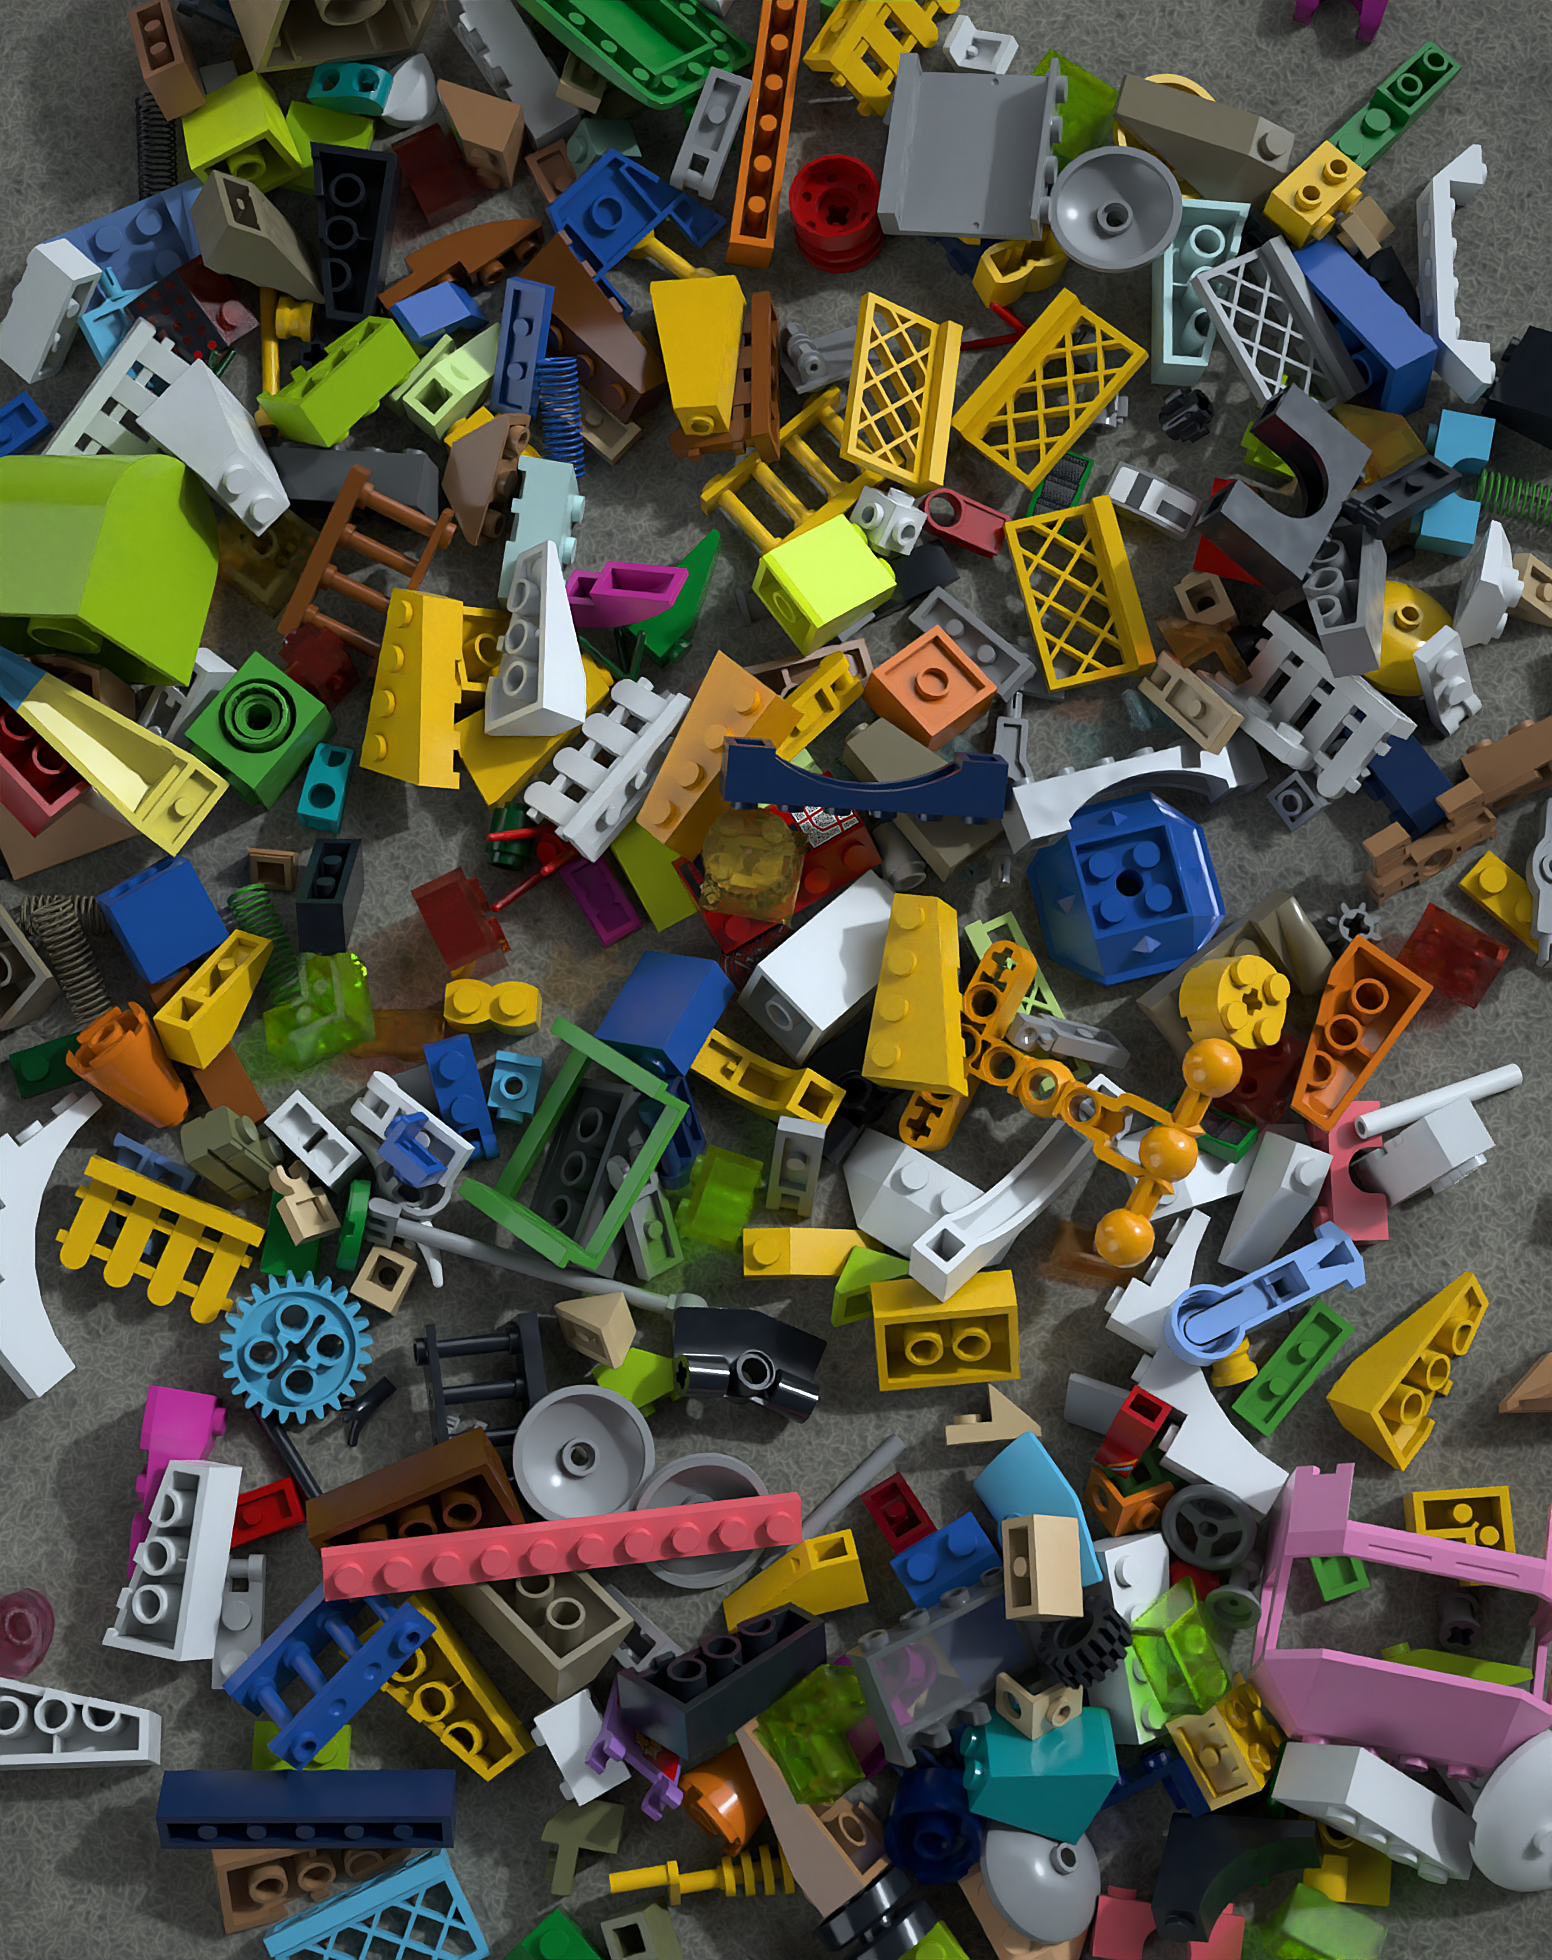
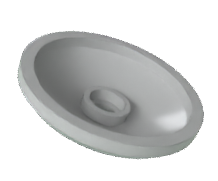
M1106 146L1093 149L1078 156L1062 170L1050 193V197H1052L1050 228L1057 244L1076 263L1099 272H1129L1152 263L1170 247L1181 224L1182 196L1175 177L1159 159L1133 147ZM1111 219H1119L1122 224L1118 227H1111L1107 222Z
M595 1385L568 1386L541 1398L522 1419L512 1446V1469L518 1489L529 1506L548 1521L629 1512L634 1509L641 1490L652 1477L654 1471V1442L649 1426L642 1414L622 1395ZM577 1447L583 1448L587 1455L586 1461L580 1466L573 1464L571 1461V1453Z
M697 1453L672 1461L657 1471L641 1490L633 1511L688 1505L698 1502L705 1503L769 1495L756 1472L742 1461L719 1453ZM765 1548L644 1562V1564L656 1576L670 1584L693 1589L709 1588L724 1584L740 1576L756 1562Z
M988 1819L980 1843L981 1872L991 1901L1003 1919L1022 1936L1042 1944H1060L1083 1933L1094 1919L1098 1895H1100L1101 1891L1097 1857L1086 1833L1084 1832L1078 1843L1073 1845L1001 1821Z

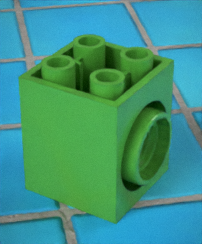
M254 651L184 734L193 745V748L189 751L191 755L195 756L219 776H226L224 780L231 784L232 791L236 796L252 808L257 803H260L267 810H270L313 759L318 743H327L338 728L322 702L262 655Z

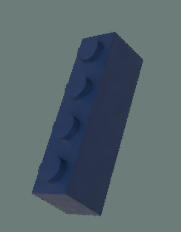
M1328 681L1322 687L1329 694L1335 689ZM1315 698L1304 711L1309 721L1322 706ZM1359 708L1354 714L1361 722L1367 716ZM1345 725L1334 741L1336 742L1342 738L1348 740L1353 732ZM1412 733L1407 740L1390 735L1385 742L1391 747L1385 756L1376 753L1366 766L1371 775L1363 780L1361 784L1372 800L1377 802L1381 799L1391 811L1389 815L1391 824L1397 821L1415 841L1448 819L1443 809L1436 803V797L1454 786Z

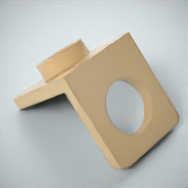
M1005 1672L996 1676V1711L1031 1741L1057 1727L1065 1725L1069 1720L1077 1717L1082 1712V1685H1080L1078 1690H1075L1070 1686L1067 1688L1060 1682L1033 1696ZM1008 1692L1012 1693L1018 1700L1021 1707V1715L1017 1714L1011 1707Z

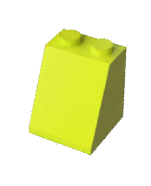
M255 70L240 75L232 82L206 94V105L199 107L196 112L189 116L181 117L191 170L204 184L212 170H216L251 182L265 194L305 173L274 90L260 73H255Z
M843 514L763 555L751 587L805 658L888 601L897 585L894 581L895 574L890 565L883 558L877 559L867 546L868 540L863 530L856 523L850 524Z

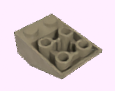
M212 170L190 209L204 266L209 267L218 274H230L249 280L259 287L268 286L289 293L294 298L300 300L308 299L324 304L323 286L311 246L253 183Z

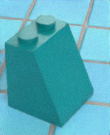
M1082 1707L1080 1715L1033 1741L1002 1717L996 1709H988L992 1719L979 1726H968L960 1741V1754L964 1755L965 1763L963 1787L968 1792L969 1812L1076 1845L1120 1777L1109 1709L1103 1707ZM1013 1709L1017 1714L1021 1715V1709Z

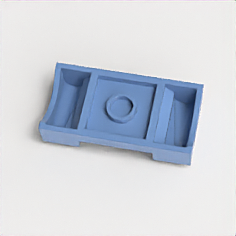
M198 177L40 243L46 244L65 238L101 270L112 267V271L123 291L137 290L155 281L159 282L174 270H176L183 281L203 273L207 274L209 280L222 276V274H218L209 267L204 266L190 214V209L204 186V183ZM171 279L164 283L166 288L175 285ZM97 283L85 313L98 308L107 299L99 283Z

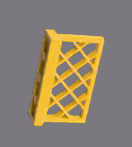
M1064 287L951 418L950 427L956 437L967 447L977 450L1032 492L1147 360L1149 355L1145 349L1082 305L1078 297ZM1084 321L1096 329L1095 343L1073 346L1072 334ZM1103 335L1108 337L1110 340L1103 341ZM1124 349L1132 355L1121 368L1105 370L1104 351ZM1097 353L1098 371L1074 375L1073 356ZM1066 358L1067 376L1043 379V368L1050 360ZM1099 382V394L1093 401L1076 404L1075 385ZM1068 386L1069 405L1045 409L1044 390ZM1037 391L1038 410L1014 414V401L1023 393ZM1069 415L1070 428L1062 436L1047 438L1046 419ZM1038 420L1039 439L1016 443L1015 424ZM1008 425L1009 444L990 447L982 441V438L992 427ZM1040 449L1041 461L1029 475L1017 467L1018 452ZM1009 454V461L1002 455Z
M871 292L861 296L840 458L902 484V491L915 499L943 486L963 326L951 320L939 325ZM874 311L883 315L891 332L881 336L873 321ZM908 327L923 333L921 348L918 353L905 331ZM892 336L895 337L906 360L899 364H896L885 343V340ZM871 348H874L886 370L878 376L875 375L868 362V352ZM907 364L910 365L917 378L914 392H911L900 371ZM887 376L890 377L901 398L894 404H891L879 382ZM869 388L881 410L873 416H870L862 401L863 390ZM902 404L905 405L911 416L909 432H906L894 410ZM884 416L896 438L887 445L874 423L875 420ZM862 428L875 450L872 454L856 448L858 430ZM899 444L906 457L905 469L897 466L889 449Z
M1110 494L1094 497L1090 504L1005 522L1003 525L1004 534L1048 693L1051 694L1133 675L1134 678L1151 674L1157 660ZM1083 519L1087 535L1080 546L1057 534L1064 522ZM1056 524L1053 530H1050L1049 528L1045 527ZM1034 530L1046 537L1047 540L1037 556L1020 547L1016 533ZM1052 541L1075 554L1064 572L1042 560ZM1088 542L1090 544L1092 553L1085 550V547L1087 546ZM1079 557L1096 566L1098 578L1091 588L1069 575ZM1024 560L1031 563L1028 571L1026 570ZM1036 567L1059 580L1048 598L1031 588L1029 578ZM1063 583L1086 595L1076 614L1053 601ZM1100 583L1104 595L1096 591ZM1091 599L1108 608L1110 619L1103 630L1080 617ZM1035 601L1043 605L1039 613ZM1047 609L1070 621L1060 640L1045 632L1042 628L1041 619ZM1075 624L1098 637L1088 655L1064 643ZM1111 626H1113L1115 637L1108 633ZM1102 641L1119 649L1123 662L1122 665L1107 668L1092 659ZM1047 643L1055 647L1051 655ZM1059 650L1082 663L1075 676L1056 679L1052 662ZM1087 666L1094 670L1092 672L1083 673Z

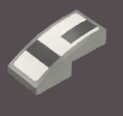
M1121 461L1115 463L1100 495L1110 494L1114 511L1134 522L1142 520L1177 541L1186 539L1203 503L1201 499L1182 488Z

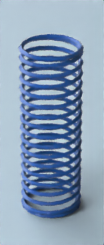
M574 357L540 359L536 362L538 366L564 364L573 366L538 369V373L574 372L567 375L539 376L538 380L541 381L574 379L568 382L541 383L538 385L540 388L574 387L570 389L542 390L539 394L574 393V395L543 397L539 400L541 402L576 401L568 404L541 405L540 408H577L569 411L542 412V416L566 414L577 416L571 418L542 419L541 422L545 424L568 421L578 422L572 425L543 426L542 430L544 431L569 428L578 430L573 432L544 433L542 436L544 438L570 435L579 436L574 439L545 440L543 442L544 445L579 443L575 446L546 447L543 449L545 452L579 450V452L547 454L544 458L580 457L577 460L554 461L580 464L581 466L574 467L576 478L586 475L585 470L582 469L585 464L581 462L584 460V456L580 455L584 452L580 448L583 445V442L580 441L583 436L579 434L582 431V428L579 427L582 422L578 419L581 417V414L577 412L581 408L577 405L580 400L576 398L579 396V392L575 391L579 388L575 384L578 381V378L575 377L578 371L574 369L577 367L575 363L577 359Z

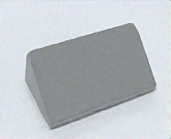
M1071 1373L1066 1394L1064 1419L1069 1423L1106 1435L1115 1416L1131 1391L1078 1373ZM1140 1404L1131 1406L1130 1409L1152 1422L1155 1421L1154 1414L1148 1407ZM1158 1432L1156 1433L1151 1443L1148 1445L1147 1449H1151L1153 1447Z

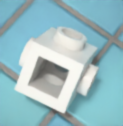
M865 485L849 519V523H856L863 530L868 540L867 546L871 550L884 556H889L891 550L909 556L928 515L914 507L913 502L915 498L903 491L891 487L889 492H885Z

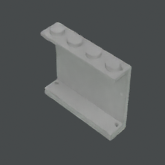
M900 53L877 211L884 234L1041 241L1043 223L1050 224L1052 218V197L1047 196L1048 184H1055L1057 180L1058 159L1057 156H1052L1054 143H1061L1063 134V117L1058 116L1059 103H1066L1068 96V77L1061 76L1058 58H1051L1050 71H1046V76L922 72L918 53Z

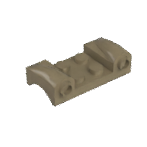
M1276 889L1136 1000L1140 1009L1150 1018L1170 1045L1177 1059V1064L1181 1069L1185 1053L1195 1043L1187 1033V1031H1192L1187 1017L1181 1018L1180 988L1186 974L1192 968H1196L1204 963L1203 961L1243 955L1259 956L1268 961L1277 973L1287 977L1290 984L1289 996L1295 991L1304 995H1321L1324 993L1329 973L1336 964V961L1292 894Z

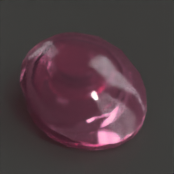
M31 1588L18 1589L0 1599V1677L21 1679L33 1672L43 1661L52 1642L55 1627L53 1609L47 1597L37 1590ZM19 1615L31 1634L30 1637H25L18 1632L16 1622Z

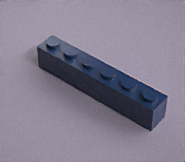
M188 1769L164 1771L156 1812L161 1849L454 1848L458 1809L455 1770L331 1769L301 1770L300 1772L292 1769Z

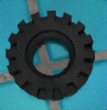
M1092 1594L1085 1595L1082 1603L1083 1617L1048 1622L1047 1625L1050 1630L1042 1631L1039 1637L1043 1641L1038 1644L1037 1650L1041 1653L1039 1657L1067 1688L1070 1686L1072 1689L1078 1690L1080 1685H1082L1086 1689L1092 1687L1093 1679H1096L1099 1683L1105 1680L1104 1673L1108 1669L1114 1672L1119 1667L1115 1663L1116 1660H1124L1128 1654L1124 1648L1132 1644L1133 1639L1129 1635L1133 1633L1129 1624L1108 1600H1105L1100 1595H1097L1096 1598Z

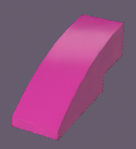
M607 561L601 572L574 570L565 585L574 627H617L638 623L672 608L689 576L687 568Z

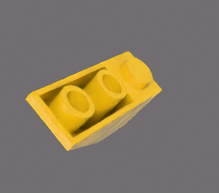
M851 1529L804 1540L725 1598L722 1603L729 1635L737 1632L738 1623L789 1602L813 1615L847 1609L854 1605L869 1602Z

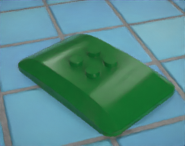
M516 0L538 23L608 83L654 109H670L702 93L711 66L737 75L747 70L754 60L752 48L697 0Z

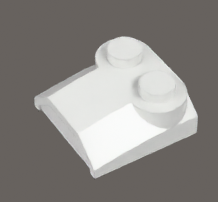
M1494 520L1491 521L1459 587L1451 628L1459 633L1463 648H1468L1478 643L1487 645L1491 637L1499 639L1507 620V613L1505 611L1508 606L1516 607L1524 587V582L1518 580L1519 570L1513 569L1510 544L1500 522Z

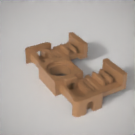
M1471 777L1436 797V803L1443 809L1445 816L1451 820V822L1446 824V828L1442 824L1411 843L1410 836L1396 821L1362 842V846L1372 857L1373 872L1369 868L1364 874L1366 891L1380 907L1385 906V900L1416 881L1420 885L1458 862L1457 857L1477 843L1487 838L1491 841L1496 838L1497 829L1494 827L1497 823L1496 817L1485 807L1484 792Z

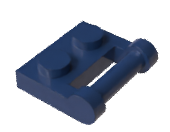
M664 1074L659 1079L669 1084L666 1091L690 1105L660 1158L663 1167L660 1176L665 1189L679 1190L690 1183L705 1147L706 1139L686 1078ZM652 1097L644 1100L638 1106L642 1122L649 1125L651 1132L666 1107L664 1103Z

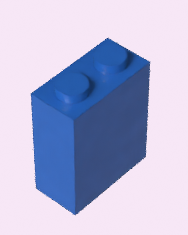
M646 950L594 1037L653 1075L663 1076L664 1074L685 1077L735 992L736 987L715 960Z

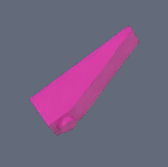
M149 1385L140 1440V1449H146L147 1454H149L148 1464L144 1465L141 1474L137 1476L135 1492H138L139 1502H144L143 1512H136L132 1522L127 1571L128 1579H132L137 1562L133 1561L139 1543L146 1541L152 1522L149 1520V1515L169 1461H207L215 1446L216 1435H224L227 1426L228 1409L221 1407L222 1398Z

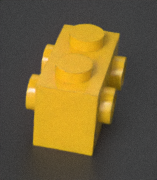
M1326 140L1271 192L1262 215L1278 228L1290 242L1301 249L1313 238L1320 241L1330 231L1336 221L1335 217L1341 211L1346 215L1357 205L1363 195L1359 188L1367 172Z

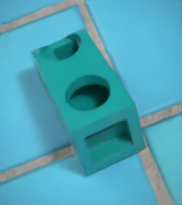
M323 63L316 66L306 98L317 107L344 113H362L370 116H379L384 113L394 78L387 71L373 65ZM326 79L335 85L329 91H323Z
M322 742L318 743L312 764L310 763L297 809L300 827L340 835L343 813L356 762V750Z

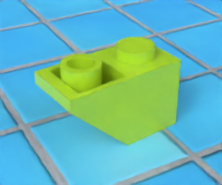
M632 1347L628 1350L622 1366L615 1370L604 1364L591 1370L600 1387L610 1389L625 1397L639 1410L644 1419L655 1414L656 1410L653 1405L670 1396L673 1403L685 1398L678 1396L675 1391L672 1359Z

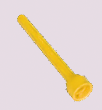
M267 286L260 287L262 393L268 390L273 396L280 391L279 338H277L275 331L278 299L277 289ZM259 405V410L254 414L255 423L262 437H272L270 428L277 427L262 406Z

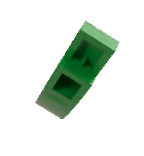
M1428 40L1377 88L1372 99L1327 141L1363 170L1369 171L1435 102L1458 75L1462 66L1431 40Z

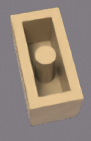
M1031 1514L1002 1520L1006 1619L1055 1622L1083 1617L1078 1518Z

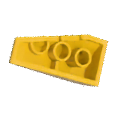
M1465 1271L1355 1359L1340 1379L1335 1382L1331 1391L1326 1396L1342 1427L1391 1466L1402 1472L1428 1439L1435 1421L1425 1416L1436 1392L1448 1396L1453 1382L1448 1379L1451 1368L1450 1361L1453 1354L1462 1356L1467 1353L1489 1305L1474 1273Z

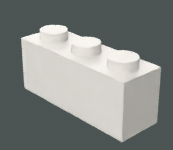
M65 238L46 244H39L31 250L26 260L27 267L21 282L12 293L13 301L7 316L0 323V358L29 384L54 376L60 371L79 328L76 319L85 314L103 272Z

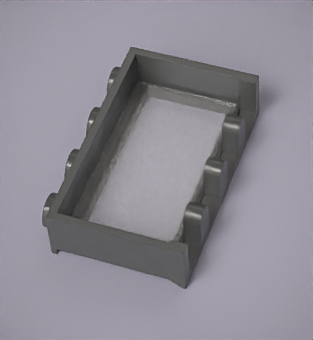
M997 1566L983 1572L979 1576L981 1581L969 1588L957 1587L943 1593L940 1596L941 1602L929 1609L918 1608L905 1613L899 1618L900 1624L887 1631L879 1629L865 1634L858 1640L859 1646L845 1653L846 1658H850L883 1743L886 1761L909 1768L916 1764L912 1750L921 1745L939 1748L949 1744L951 1737L948 1731L963 1722L974 1726L989 1722L992 1717L988 1709L996 1705V1676L1002 1672H1005L1029 1693L1028 1687L1041 1679L1056 1683L1061 1682L1039 1657L1041 1653L1037 1650L1038 1644L1043 1642L1039 1638L1042 1631H1049L1047 1622L1006 1619L1004 1566ZM1008 1692L1009 1702L1019 1704L1015 1696Z

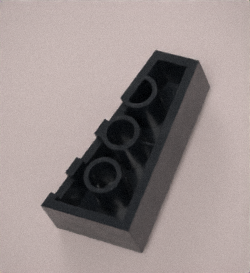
M789 1602L738 1623L736 1633L731 1635H715L713 1633L698 1639L697 1649L677 1657L672 1651L654 1657L655 1666L637 1673V1670L632 1666L617 1672L621 1720L687 1761H691L828 1668L825 1621Z

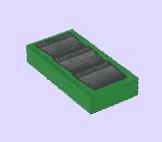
M1067 451L1036 487L1025 518L1078 506L1095 460ZM1072 521L1064 522L1057 534L1065 538ZM1056 524L1045 527L1049 528L1050 530H1053ZM1027 530V531H1030V532H1032V533H1035V534L1040 535L1039 533L1035 532L1034 530Z
M1177 1094L1164 1109L1173 1113L1181 1096ZM1208 1107L1200 1122V1125L1207 1134L1195 1138L1199 1150L1237 1164L1258 1140L1259 1127ZM1155 1120L1154 1127L1162 1123Z

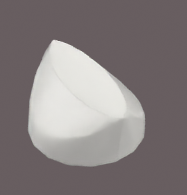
M421 53L403 60L388 72L394 78V82L384 113L379 115L388 125L397 128L415 127L425 122L436 107L438 92L434 74L427 58Z

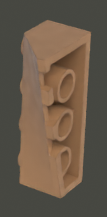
M1552 710L1550 711V717L1537 723L1530 719L1513 726L1508 730L1509 735L1492 743L1491 739H1485L1473 744L1466 750L1467 755L1460 758L1461 766L1467 779L1471 777L1484 792V805L1491 813L1552 786Z

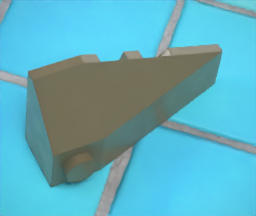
M1128 73L1122 78L1112 116L1149 152L1156 151L1173 167L1171 173L1180 182L1186 180L1202 195L1200 200L1251 204L1248 215L1254 210L1260 211L1271 192L1284 176L1296 135L1261 116Z

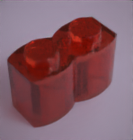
M437 122L391 144L393 152L398 154L403 174L430 229L478 208L474 194L480 192L479 186L471 169L468 167L462 170L456 159L461 157L462 153L452 132L444 134Z

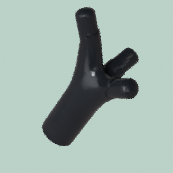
M385 1376L359 1398L340 1402L341 1409L338 1411H348L342 1416V1421L344 1423L352 1421L348 1445L351 1447L357 1446L359 1434L372 1412L397 1390Z

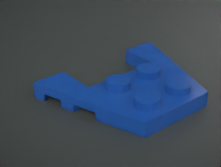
M613 148L606 150L545 208L555 234L561 230L566 232L573 242L569 248L580 262L587 260L597 274L593 280L607 299L611 297L616 299L624 310L622 312L624 320L634 310L606 279L605 274L652 229L668 216L695 249H700L728 222L717 212H712L697 203L696 199L660 180V177Z

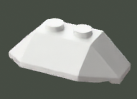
M868 1127L843 1164L857 1228L910 1260L912 1244L944 1215L962 1209L985 1194L982 1190L909 1145ZM1018 1235L983 1267L1000 1264Z

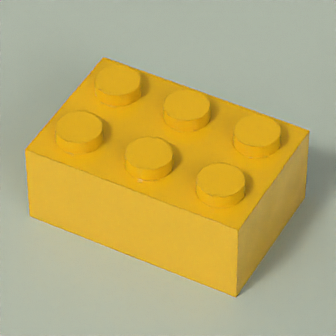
M1011 1270L976 1273L944 1303L914 1278L870 1282L875 1355L880 1391L1021 1379L1018 1305Z

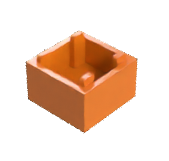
M937 624L871 671L862 699L880 718H884L934 753L987 714L998 688Z

